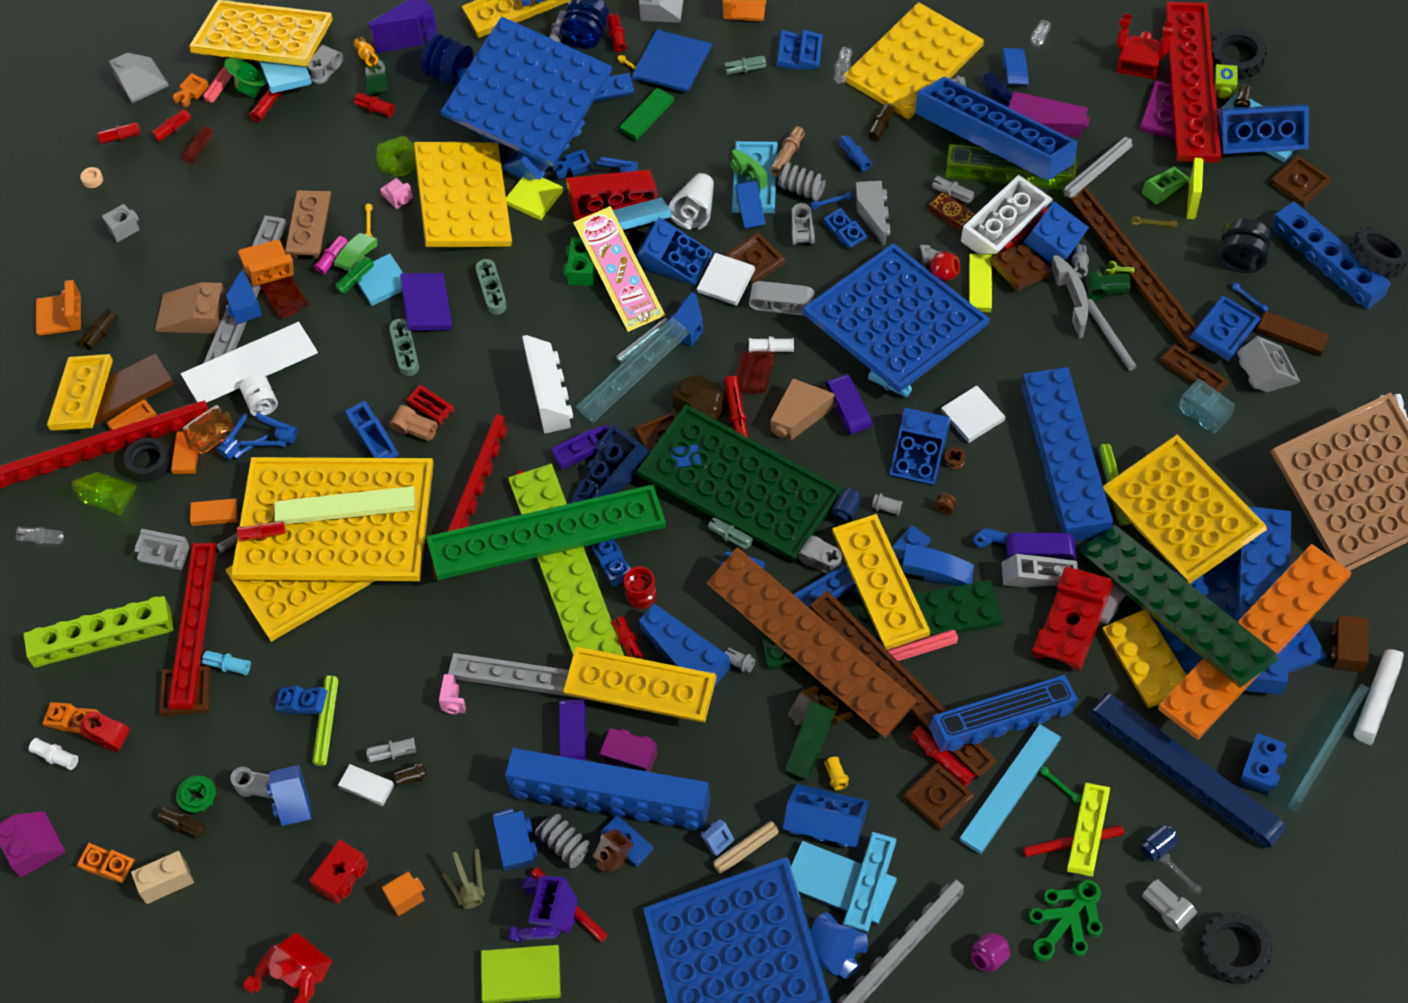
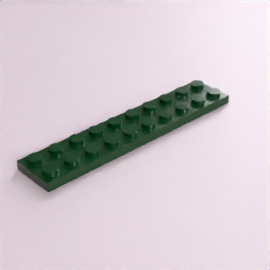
M1115 524L1111 529L1104 531L1078 550L1081 558L1104 577L1110 578L1116 587L1237 687L1241 688L1278 660L1275 651Z
M991 580L913 594L929 627L930 636L949 630H955L956 634L1002 626L1003 624ZM865 605L845 607L882 645ZM759 629L768 670L799 665L795 659Z

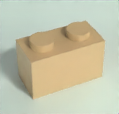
M180 851L131 872L137 890L146 904L194 883L188 865Z

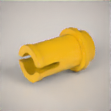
M831 757L824 762V766L831 779L830 785L835 790H842L848 786L849 778L848 775L844 774L839 758Z

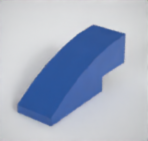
M366 401L345 411L348 421L373 458H396L399 456V453Z
M906 544L902 565L903 573L925 576L924 581L955 586L972 583L973 564L938 550Z

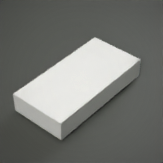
M350 764L338 786L344 791L383 806L394 787V783Z

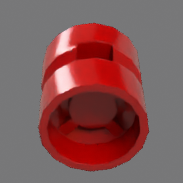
M645 567L630 569L624 577L626 600L633 608H648L656 599L654 575Z

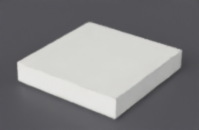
M715 253L697 291L698 293L738 305L755 271L754 265Z
M975 386L941 408V413L946 417H950V423L968 443L1005 421L1004 414L978 386Z

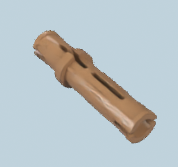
M794 127L789 137L785 138L782 149L769 168L771 175L779 177L793 153L797 152L800 146L799 143L805 136V131L802 132L803 128Z

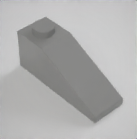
M1015 554L1001 562L1003 585L1015 587L1058 586L1065 566L1078 569L1077 561Z

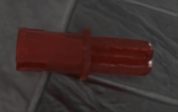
M205 125L198 135L190 140L191 144L182 154V158L186 162L194 163L199 153L205 150L206 143L213 135V129Z

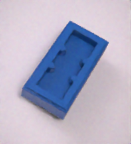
M616 816L600 832V836H602L604 833L617 829L629 839L634 846L626 859L636 867L654 850V847L619 816Z

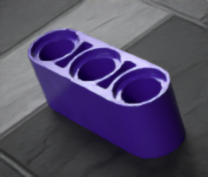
M845 374L827 380V391L834 393V406L848 434L852 435L872 428L869 413L850 376Z
M1012 533L1006 537L1007 559L1015 554L1076 560L1075 538L1069 533Z
M585 699L560 700L561 757L587 761Z

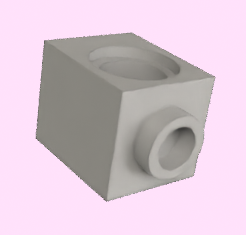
M125 204L102 216L107 229L117 242L140 230L137 225V221H139L138 216L133 209L129 211Z

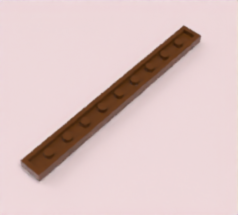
M1085 186L1073 198L1066 197L1116 263L1121 267H1134V273H1127L1129 274L1130 281L1186 352L1189 353L1203 346L1190 338L1198 326L1090 190Z
M828 590L810 604V609L917 700L910 711L928 729L934 715L947 711ZM980 743L965 744L956 751H950L968 770L976 775L977 779L981 778L997 762Z

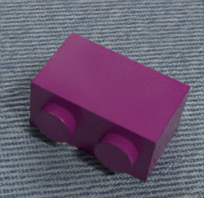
M610 728L600 751L601 764L650 772L658 753L657 744L649 737H637L624 729L615 730Z

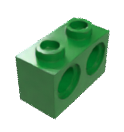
M572 237L570 246L566 247L568 263H564L563 275L567 276L568 285L594 286L596 267L580 237Z

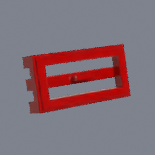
M419 385L405 399L409 406L432 421L437 422L440 426L443 423V419H447L449 417L448 414L455 411L453 405L422 385ZM419 393L423 394L424 396H426L427 398H429L430 400H432V401L435 402L436 404H438V405H440L441 407H443L444 410H441L440 408H438L437 406H435L432 402H430L429 400L424 399L423 397H421V396L418 395V394H419Z

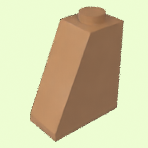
M792 379L771 418V433L780 438L794 439L833 409L834 393Z

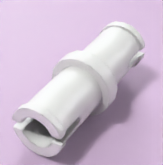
M749 338V353L769 352V354H774V352H794V338Z
M35 738L29 745V752L45 758L46 762L50 764L57 763L72 770L78 763V756L62 750L61 746L57 744L51 745Z

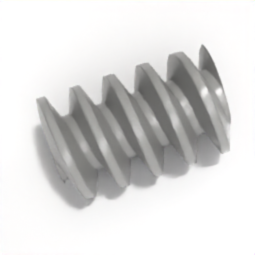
M787 162L780 173L778 186L781 185L782 189L789 188L790 192L796 191L798 195L804 194L806 198L812 196L814 201H818L826 183L825 180L821 181V174L819 173L813 178L814 171L811 170L806 175V168H802L799 173L798 165H795L791 170V163Z
M557 814L544 820L536 829L535 835L540 837L543 843H547L551 850L555 849V854L562 856V860L565 863H569V867L572 869L584 860L590 842L585 840L580 843L582 834L579 833L573 837L576 829L571 827L566 830L568 821L565 820L559 824L562 816Z

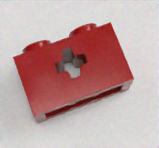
M339 840L309 881L314 890L339 904L342 899L348 897L352 890V885L357 878H361L365 874L368 862L363 853Z

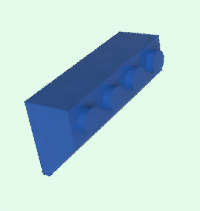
M1305 104L1218 109V128L1222 154L1309 149V106Z
M583 119L571 139L576 138L582 132L581 128L585 124ZM569 142L563 152L570 146ZM514 150L501 165L502 170L519 179L525 177L531 181L535 179L540 180L545 175L544 170L550 167V165L517 150Z

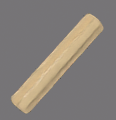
M769 821L714 860L713 865L720 874L728 870L778 834L777 826L772 821Z

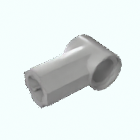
M239 767L232 772L231 782L240 796L249 797L255 795L274 799L273 796H268L266 782L270 781V775L252 772L247 767ZM249 779L246 784L239 785L241 781Z
M1158 879L1153 881L1142 895L1147 902L1162 914L1164 922L1176 932H1179L1197 914L1196 909L1187 899L1183 897L1178 898Z

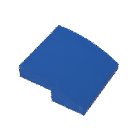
M781 30L776 66L790 69L818 68L823 35L803 30L801 35Z

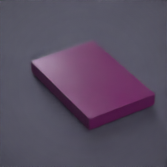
M1155 81L1140 131L1175 139L1171 84Z

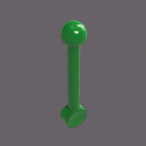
M1043 766L1040 768V774L1047 776L1071 796L1074 804L1081 803V794L1072 792L1049 772L1048 767Z

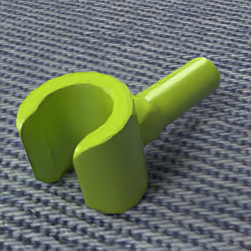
M1111 261L1108 263V269H1105V275L1121 272L1134 273L1135 269L1134 267L1117 266L1116 262Z

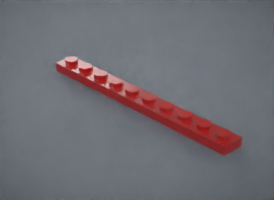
M203 400L0 466V488L19 481H26L41 474L50 473L59 468L69 467L87 459H94L109 452H115L118 449L129 446L138 439L159 438L173 431H180L195 424H202L212 419L206 401Z

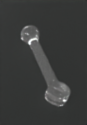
M1168 853L1160 859L1161 863L1168 864L1191 887L1194 894L1201 893V886L1194 884L1170 860Z

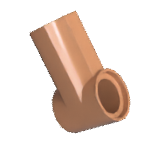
M401 405L389 422V427L399 435L409 433L429 441L436 434L437 422L419 416L410 407Z

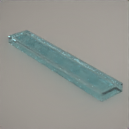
M672 317L576 406L577 410L593 424L689 334L688 330Z
M1361 684L1357 688L1294 793L1288 809L1295 813L1298 811L1369 690L1365 685Z

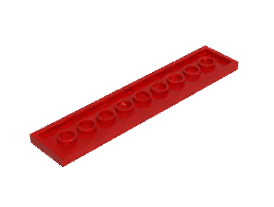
M1166 2V22H1173L1174 33L1170 35L1171 43L1168 53L1176 161L1194 162L1195 158H1203V162L1220 163L1221 150L1208 4Z

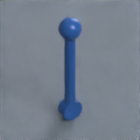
M848 191L845 195L820 202L813 201L810 205L815 210L822 205L843 199L851 200L853 193Z
M1235 282L1231 285L1232 290L1241 293L1256 305L1262 314L1269 310L1265 304H1260L1240 288L1239 283Z

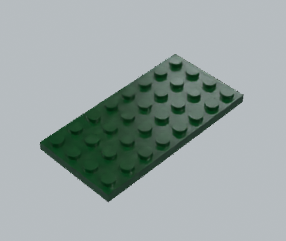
M685 404L637 470V476L713 518L716 517L729 525H734L737 530L793 562L797 561L799 551L808 538L814 536L833 508L840 492L843 491L841 487ZM690 445H698V451L694 452L691 456L693 466L678 468L677 460L671 457L670 448H672V453L675 456L685 457L690 452ZM687 446L688 448L687 451L682 454L677 453L674 450V448ZM699 454L701 464H697L694 461L695 455Z

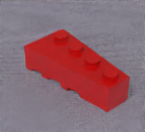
M650 170L566 178L569 202L576 221L610 206L612 210L658 198L657 188Z

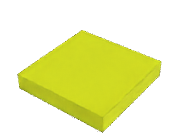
M1203 158L1194 159L1188 185L1187 219H1195L1202 194Z
M522 177L506 197V203L508 206L541 221L562 194L563 187L544 178L531 181Z

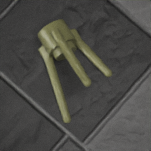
M478 849L474 850L477 886L474 883H468L457 852H453V857L463 886L460 887L461 892L458 891L446 873L442 875L455 895L459 906L463 905L464 909L479 906L483 903L482 897L486 896L483 889Z

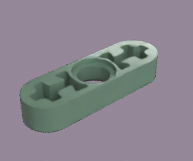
M490 259L480 260L476 264V272L487 309L491 314H501L506 310L507 304L495 263ZM488 268L490 276L486 277L483 269ZM490 283L497 285L493 290L485 288ZM494 297H497L499 305L495 306L493 302Z
M396 319L390 324L389 328L399 370L404 376H413L419 371V363L411 330H407L406 320ZM399 328H402L404 336H399ZM402 344L410 345V348L406 351L398 349ZM406 358L410 359V367L406 366Z

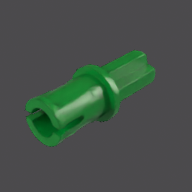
M364 257L355 267L349 268L348 273L336 282L337 288L342 293H347L354 284L361 282L362 277L374 267L373 261L369 257Z

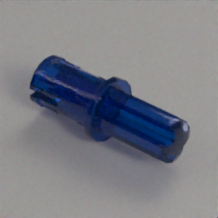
M986 72L983 81L992 90V94L997 96L1008 107L1010 105L1008 101H1011L1013 94L1006 88V83L1001 82L993 72Z

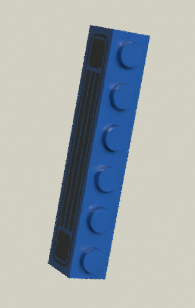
M1063 675L934 715L928 727L940 752L946 750L956 751L965 744H978L984 741L985 738L991 736L997 738L1013 729L1019 731L1035 722H1038V724L1045 723L1054 716H1067L1073 711L1078 699L1066 676Z

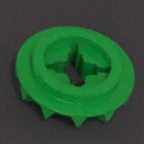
M193 776L181 783L176 794L179 806L185 812L188 811L193 814L200 811L205 812L206 808L210 805L213 806L214 798L217 797L214 783L204 776ZM190 791L193 793L200 792L203 799H194Z

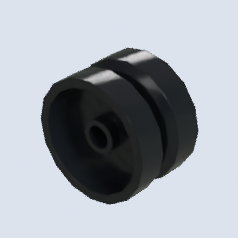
M1237 219L1227 223L1223 227L1218 254L1220 263L1225 268L1238 273H1253L1261 270L1266 266L1268 260V249L1271 240L1270 230L1264 224L1250 219Z

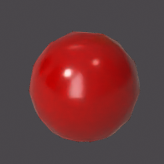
M944 251L932 258L930 272L941 281L948 282L954 280L959 274V259L953 253Z

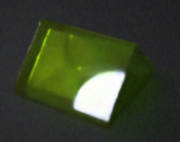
M99 472L72 481V487L81 502L117 515L122 514L137 485Z

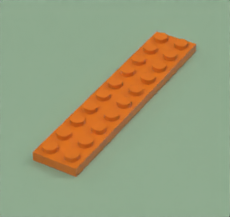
M1311 544L1247 611L1238 623L1278 655L1350 578L1352 572ZM1203 658L1159 704L1158 710L1195 739L1199 740L1257 676L1239 688Z

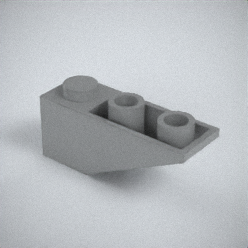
M882 181L856 182L857 213L880 243L886 245V236H890V223L885 221V219L889 218L888 206H884V202H887V190L882 189Z

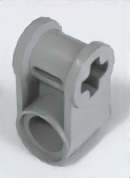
M325 45L319 47L307 66L311 71V82L314 84L325 83L333 72L340 67L343 54Z
M803 203L797 204L792 208L793 246L797 243H815L811 209Z
M810 536L798 553V558L801 562L826 575L843 565L841 550L816 536Z

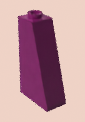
M1019 92L1013 93L1009 105L1010 109L1067 137H1081L1083 129L1087 130L1090 117H1086L1088 110L1086 107Z

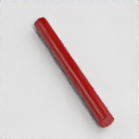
M1122 826L1102 829L1100 840L1124 835ZM1074 836L1023 847L1025 857L1072 847Z
M538 867L531 872L535 879L546 876ZM576 906L574 917L600 942L605 941L608 934L579 906Z

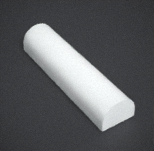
M1389 649L1383 653L1353 733L1354 737L1361 742L1369 745L1374 742L1402 666L1403 652Z

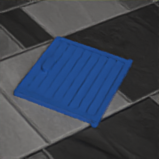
M658 29L631 78L632 80L638 79L688 92L712 47V43Z

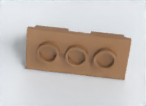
M297 190L285 253L292 254L293 259H298V255H313L314 259H319L331 191Z

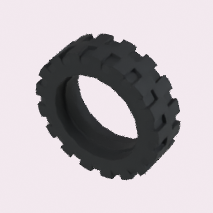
M1245 28L1223 30L1220 32V35L1217 34L1214 37V41L1211 44L1213 66L1215 68L1216 64L1237 66V78H1241V80L1247 79L1249 76L1254 77L1256 72L1259 73L1262 70V66H1264L1267 54L1266 43L1261 40L1262 37L1260 35H1255L1252 30L1246 31ZM1229 45H1240L1250 49L1255 57L1247 62H1235L1226 58L1221 50Z
M1362 227L1357 231L1349 244V250L1354 254L1353 257L1359 260L1361 265L1367 266L1372 272H1378L1381 276L1398 277L1408 264V251L1405 250L1406 247L1403 244L1401 245L1400 241L1396 238L1393 239L1390 237V234L1383 233L1379 229L1374 230L1372 227Z
M1234 911L1233 914L1225 912L1220 917H1214L1206 926L1200 940L1199 951L1203 956L1202 962L1204 966L1207 965L1208 971L1212 975H1217L1219 980L1223 982L1226 980L1231 981V984L1238 985L1239 982L1247 984L1253 979H1258L1266 970L1272 958L1273 944L1269 940L1270 934L1268 930L1265 931L1264 925L1259 920L1256 922L1253 916L1246 914V916L1241 915V912ZM1226 929H1237L1245 932L1253 939L1257 946L1258 954L1256 960L1246 967H1234L1226 964L1215 951L1214 941L1216 936Z

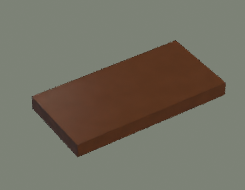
M156 353L107 378L94 425L174 385Z

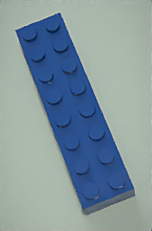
M945 76L917 92L915 112L917 115L955 133L957 136L971 141L975 145L987 149L989 152L1022 167L1024 170L1038 175L1042 179L1049 180L1075 163L1077 141Z
M1069 368L1026 373L1023 375L1021 389L1061 533L1072 534L1075 541L1096 538L1104 531L1112 528L1113 520Z
M1249 507L1266 525L1267 530L1237 551L1235 620L1237 622L1290 567L1291 511ZM1289 643L1277 655L1278 660L1262 671L1244 691L1283 695L1288 683Z
M516 748L512 749L505 774L511 795L520 800L531 798L543 804H551L552 802L562 804V806L570 809L581 807L593 813H599L600 811L609 812L615 817L631 816L643 822L649 820L659 821L660 824L665 826L681 825L688 830L705 829L710 806L709 782Z

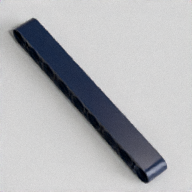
M1105 693L1089 711L1091 718L1261 846L1270 849L1286 830L1285 824L1278 817L1113 695Z

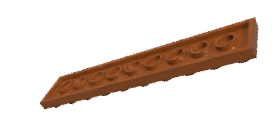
M738 547L707 582L712 589L885 738L916 704L917 700Z

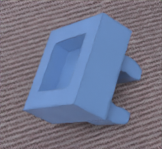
M720 819L716 823L712 822L710 824L711 827L706 832H701L707 847L715 856L719 855L735 840L726 823Z

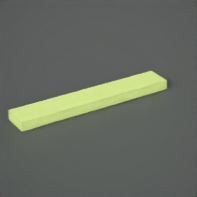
M414 486L275 501V523L293 524L416 510Z

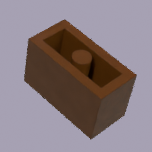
M1339 615L1335 624H1331L1330 638H1334V645L1330 647L1329 659L1333 660V669L1363 673L1368 663V618Z

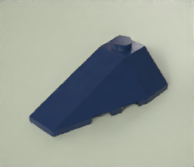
M613 424L599 441L596 447L598 452L594 460H590L587 466L589 468L585 479L579 482L570 503L617 493L637 477L638 468L650 452L641 443Z

